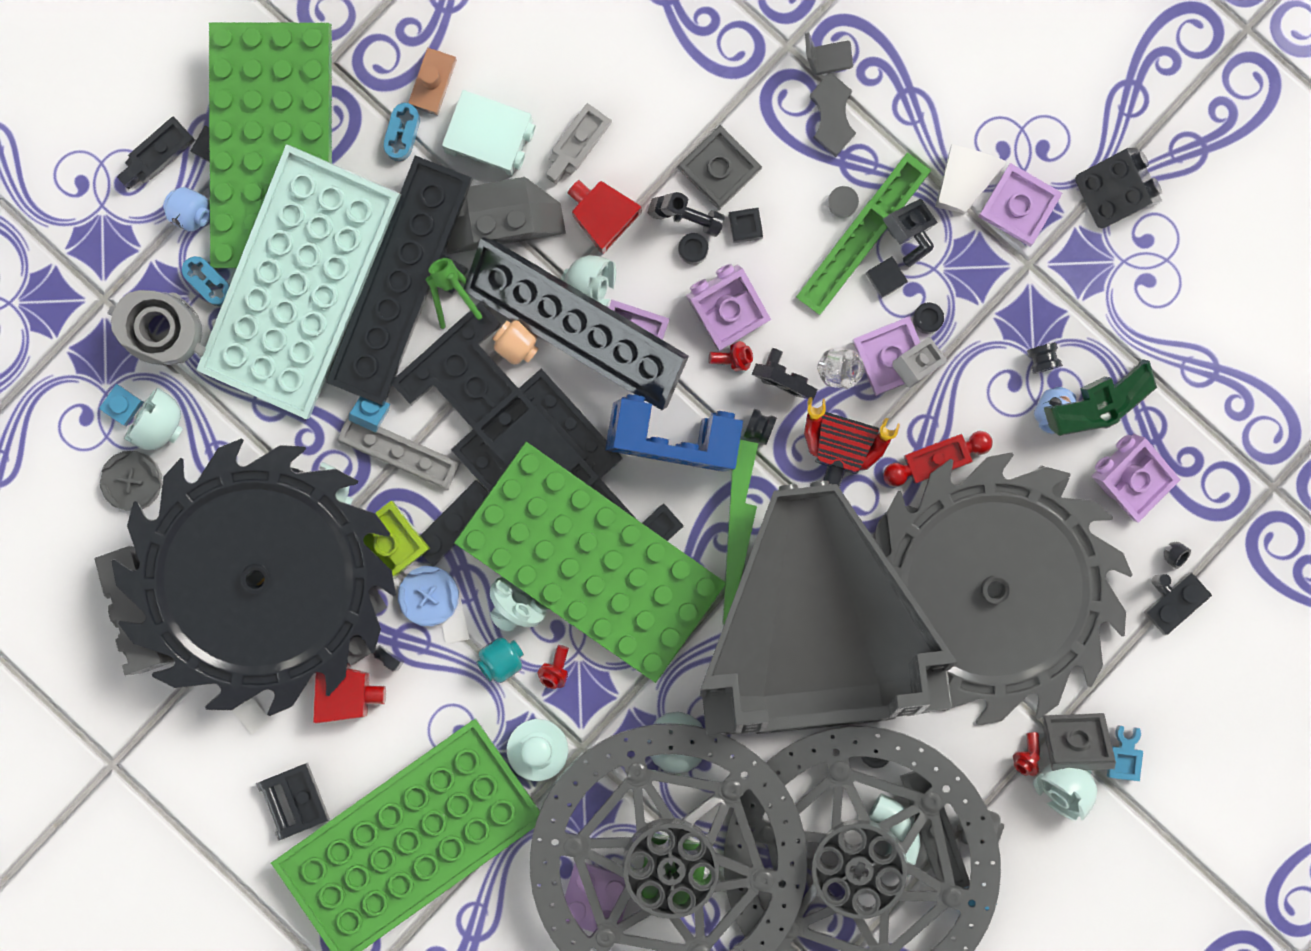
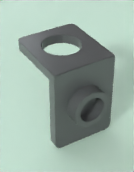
M805 33L807 60L814 76L853 68L852 47L849 40L815 47L810 33Z

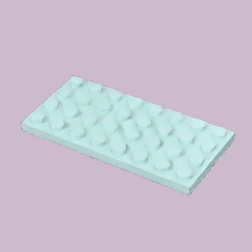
M286 144L205 347L206 350L196 370L302 418L309 419L401 194Z

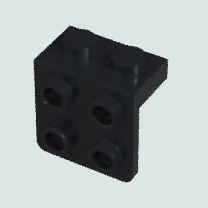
M1137 147L1126 148L1077 174L1075 177V182L1098 228H1106L1143 208L1152 207L1162 202L1160 194H1162L1161 186L1154 177L1151 178L1147 170L1149 166L1147 157L1141 150L1138 151Z

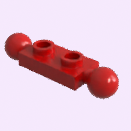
M976 431L970 436L969 441L965 442L963 435L959 434L904 455L906 465L891 463L885 468L883 472L884 480L889 486L899 487L906 482L907 477L911 476L914 484L929 479L930 473L949 459L954 460L952 470L972 463L970 453L973 452L977 455L988 453L993 446L992 437L985 431Z

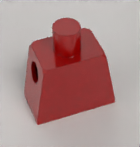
M578 180L567 192L578 203L572 211L574 219L602 254L615 243L642 213V207L603 181L598 182L590 190Z
M347 668L346 678L330 696H327L325 675L321 672H316L313 723L367 716L368 704H385L386 686H370L368 672Z

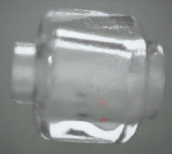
M831 348L822 355L818 362L817 370L821 381L826 386L848 389L854 387L862 378L864 363L854 350Z

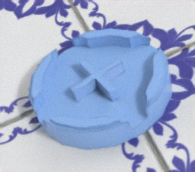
M422 566L409 572L403 582H401L398 588V603L402 613L413 623L420 626H436L446 622L454 614L459 604V589L456 581L447 571L436 566Z

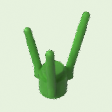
M448 258L435 261L429 267L431 276H428L426 281L431 289L440 328L445 329L446 324L437 287L442 288L444 291L455 288L478 320L482 319L481 313L459 283L460 281L465 285L466 278L456 268L453 261Z

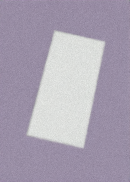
M460 592L459 604L454 614L446 622L441 623L446 644L469 639Z
M254 697L233 709V712L251 735L271 721Z

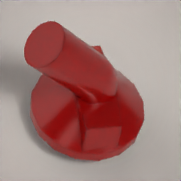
M742 341L730 345V353H709V364L731 365V369L736 372L747 371L753 361L751 348Z
M557 645L552 665L544 663L539 668L537 674L540 682L545 687L556 689L565 686L568 671L563 668L569 651L568 647Z
M1030 732L1026 733L1028 752L1018 751L1013 754L1014 767L1024 776H1036L1039 773L1038 761L1041 759L1039 733Z

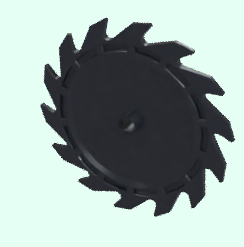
M240 438L219 447L196 482L191 483L185 479L184 459L180 458L163 476L160 510L157 519H148L138 501H134L127 528L140 561V567L137 570H131L116 559H113L111 562L116 586L146 615V619L142 623L120 620L119 626L133 644L169 655L175 661L174 666L153 672L152 677L173 688L217 684L221 692L205 706L206 710H233L260 692L268 689L274 693V699L267 712V715L271 716L292 707L312 675L316 672H321L325 675L326 695L330 696L346 678L350 639L353 636L360 635L370 652H375L381 627L368 594L369 589L372 586H379L393 597L396 596L392 570L365 545L363 539L369 533L389 536L390 532L376 513L341 502L336 498V492L339 489L356 485L358 480L338 469L300 473L292 471L290 467L291 462L306 450L305 446L279 445L250 464L242 466L236 460L244 441ZM257 570L264 575L265 580L262 584L255 586L248 582L247 574Z

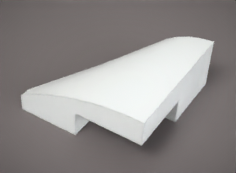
M952 144L935 207L965 214L995 176L1003 169L1006 161L980 151Z

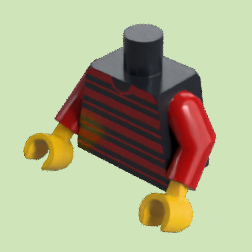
M812 397L807 401L808 414L804 436L809 453L815 456L816 463L827 466L823 481H829V485L837 484L839 488L844 472L857 474L859 470H868L882 458L891 439L897 436L900 428L898 423L894 430H888L885 426L889 418H885L882 421L879 432L878 427L825 412V399L822 400V405L819 408L812 406Z

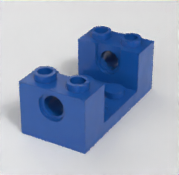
M627 394L626 397H622L613 403L605 451L721 472L735 470L743 420L735 419L734 413L725 411L711 413L709 418L701 419L697 444L681 442V444L672 446L668 445L669 439L660 437L647 438L652 404L645 403V397Z

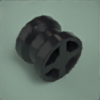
M1056 342L1027 350L1028 357L1032 358L1033 361L1031 368L1033 374L1063 366L1062 361L1056 355L1058 349Z
M754 408L743 437L748 439L754 437L759 439L761 444L767 445L777 417L772 415L764 416L760 410Z

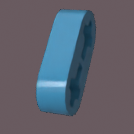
M409 103L398 104L393 109L385 135L384 150L390 159L394 161H403L410 156L419 128V113ZM406 111H409L413 120H408L405 129H401L402 121L399 115H405ZM399 135H403L401 141L405 149H399L398 154L394 153V149L390 145L391 143L396 144Z
M193 256L185 260L182 266L184 278L208 302L214 306H222L230 284L203 258ZM203 264L201 271L206 278L202 280L196 275L191 277L193 274L191 267L193 265L200 267ZM211 282L219 288L224 286L222 289L224 296L221 299L217 296L212 299L214 292L208 286Z

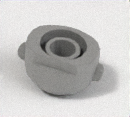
M152 290L129 292L119 300L116 306H110L107 312L108 315L112 316L111 329L118 342L130 354L141 361L157 365H173L186 362L195 353L203 356L206 350L200 344L202 324L198 314L177 293ZM165 315L170 324L169 333L163 340L154 342L148 335L149 323L154 317Z

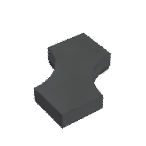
M828 73L810 94V98L817 106L820 114V125L813 139L837 157L856 135L846 117V103L852 94V90L835 75Z

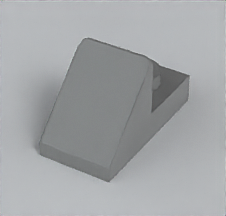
M928 337L895 359L892 366L906 386L910 388L945 364L947 360L931 337Z

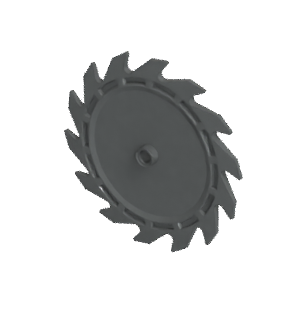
M1012 452L987 457L959 485H954L951 482L954 460L949 459L930 473L917 511L908 512L902 492L898 491L886 512L891 548L890 553L886 557L958 662L947 671L952 708L978 699L986 701V708L977 719V725L1002 721L1031 693H1035L1038 696L1035 717L1040 719L1059 705L1070 672L1075 666H1081L1087 686L1092 687L1103 667L1100 625L1103 622H1108L1121 637L1125 636L1126 610L1108 584L1106 574L1111 570H1115L1129 577L1133 575L1124 553L1095 536L1089 530L1091 522L1112 520L1113 516L1095 501L1054 496L1052 492L1054 485L1070 477L1071 474L1068 472L1043 467L1012 479H1006L1003 476V470L1014 456ZM999 581L1002 586L1000 594L990 597L987 592L989 584Z

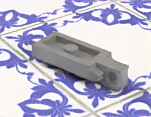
M587 103L552 149L549 160L553 164L546 172V178L557 184L565 172L572 175L611 125L612 120Z

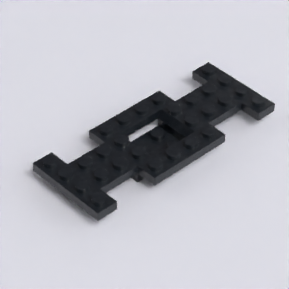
M481 301L476 307L481 313L482 319L478 320L470 310L394 378L392 385L411 406L435 386L473 428L451 450L488 492L494 487L523 444L528 442L636 519L601 480L623 459L621 455L605 451L607 440L542 368L518 388L480 346L483 341L501 326V323ZM664 503L642 522V524L667 541L684 527Z

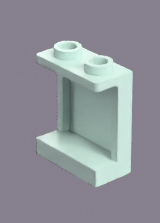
M462 90L442 147L447 154L453 156L460 154L506 171V174L513 176L515 169L520 170L525 158V153L522 150L525 142L532 140L536 125L532 124L533 119L530 113Z

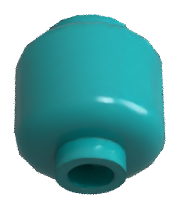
M499 637L479 651V660L476 663L489 682L494 680L502 683L522 669L520 658L524 654L516 641L513 640L509 643L505 638Z

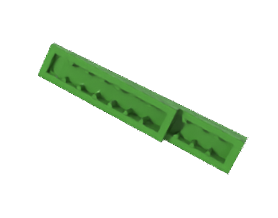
M907 152L796 298L821 315L888 227L883 219L907 204L931 173V170Z
M741 439L736 468L731 472L723 625L741 581L757 509L756 505L745 502L758 443Z

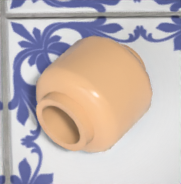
M506 320L492 338L495 341L494 350L513 365L519 364L522 360L528 363L539 349L535 346L537 335L527 330L517 320L511 323Z

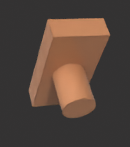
M427 47L408 103L416 109L438 116L457 61L456 56Z

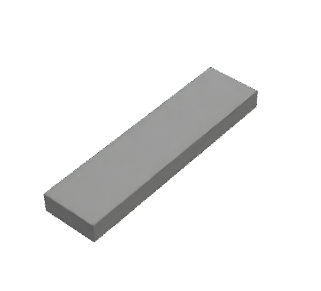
M349 414L337 438V441L447 490H449L461 463L382 427H379L377 432H373L349 421Z

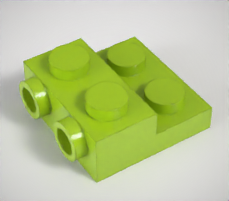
M390 501L376 512L390 532V535L383 536L369 533L365 535L363 541L392 570L393 579H395L430 548L395 502Z

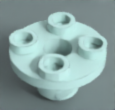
M504 577L497 578L490 587V597L495 606L492 612H490L491 619L501 630L512 631L517 625L535 627L544 619L548 608Z
M532 719L519 725L511 734L507 744V757L511 767L518 775L532 781L547 780L558 774L567 761L569 751L568 742L563 731L553 722L544 719Z

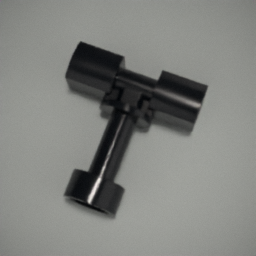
M674 192L651 199L647 213L654 219H665L673 216L674 222L678 223L683 218L702 225L703 232L714 237L719 235L724 225V214L711 210L707 215L687 207L688 197L682 193Z

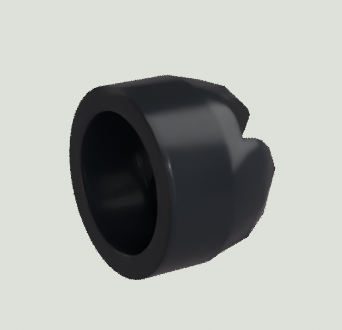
M1180 542L1169 543L1172 547L1170 551L1164 549V558L1168 564L1178 569L1188 560L1191 549Z

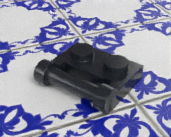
M308 762L256 783L259 792L262 791L278 830L275 832L278 841L330 820ZM281 784L296 824L289 826L276 794L275 785Z

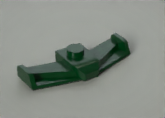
M1141 360L1133 370L1115 385L1111 377L1104 376L1080 388L1083 397L1081 401L1044 407L1049 428L1058 436L1099 428L1107 429L1119 423L1122 417L1157 389L1151 363L1149 360Z

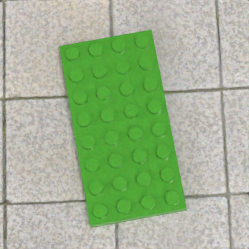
M209 22L210 265L213 268H237L286 144L332 163V24Z
M528 442L523 444L454 542L655 683L725 586V581Z
M475 718L275 859L271 864L330 951H363L535 828L540 810Z

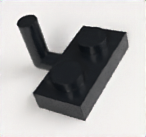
M922 199L890 213L883 219L889 233L897 240L899 245L912 238H915L919 246L903 257V262L907 267L913 266L933 250L934 244L926 234V231L938 222Z
M772 348L765 365L755 364L751 375L761 379L762 383L773 385L796 397L804 399L812 397V400H814L818 389L807 384L808 378L796 373L789 375L785 373L787 368L779 364L783 354L781 350Z
M1192 572L1185 575L1173 587L1170 586L1171 577L1169 575H1154L1151 582L1162 594V597L1144 613L1160 632L1167 636L1205 603L1212 594Z

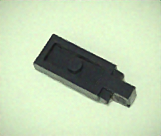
M173 116L128 154L129 158L125 162L128 167L117 178L128 190L140 180L144 184L156 176L196 140Z

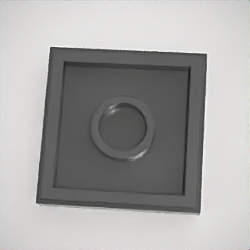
M721 125L677 166L718 210L762 170V166Z
M1104 713L1043 715L1042 725L1052 771L1065 768L1081 770L1115 769L1116 761Z

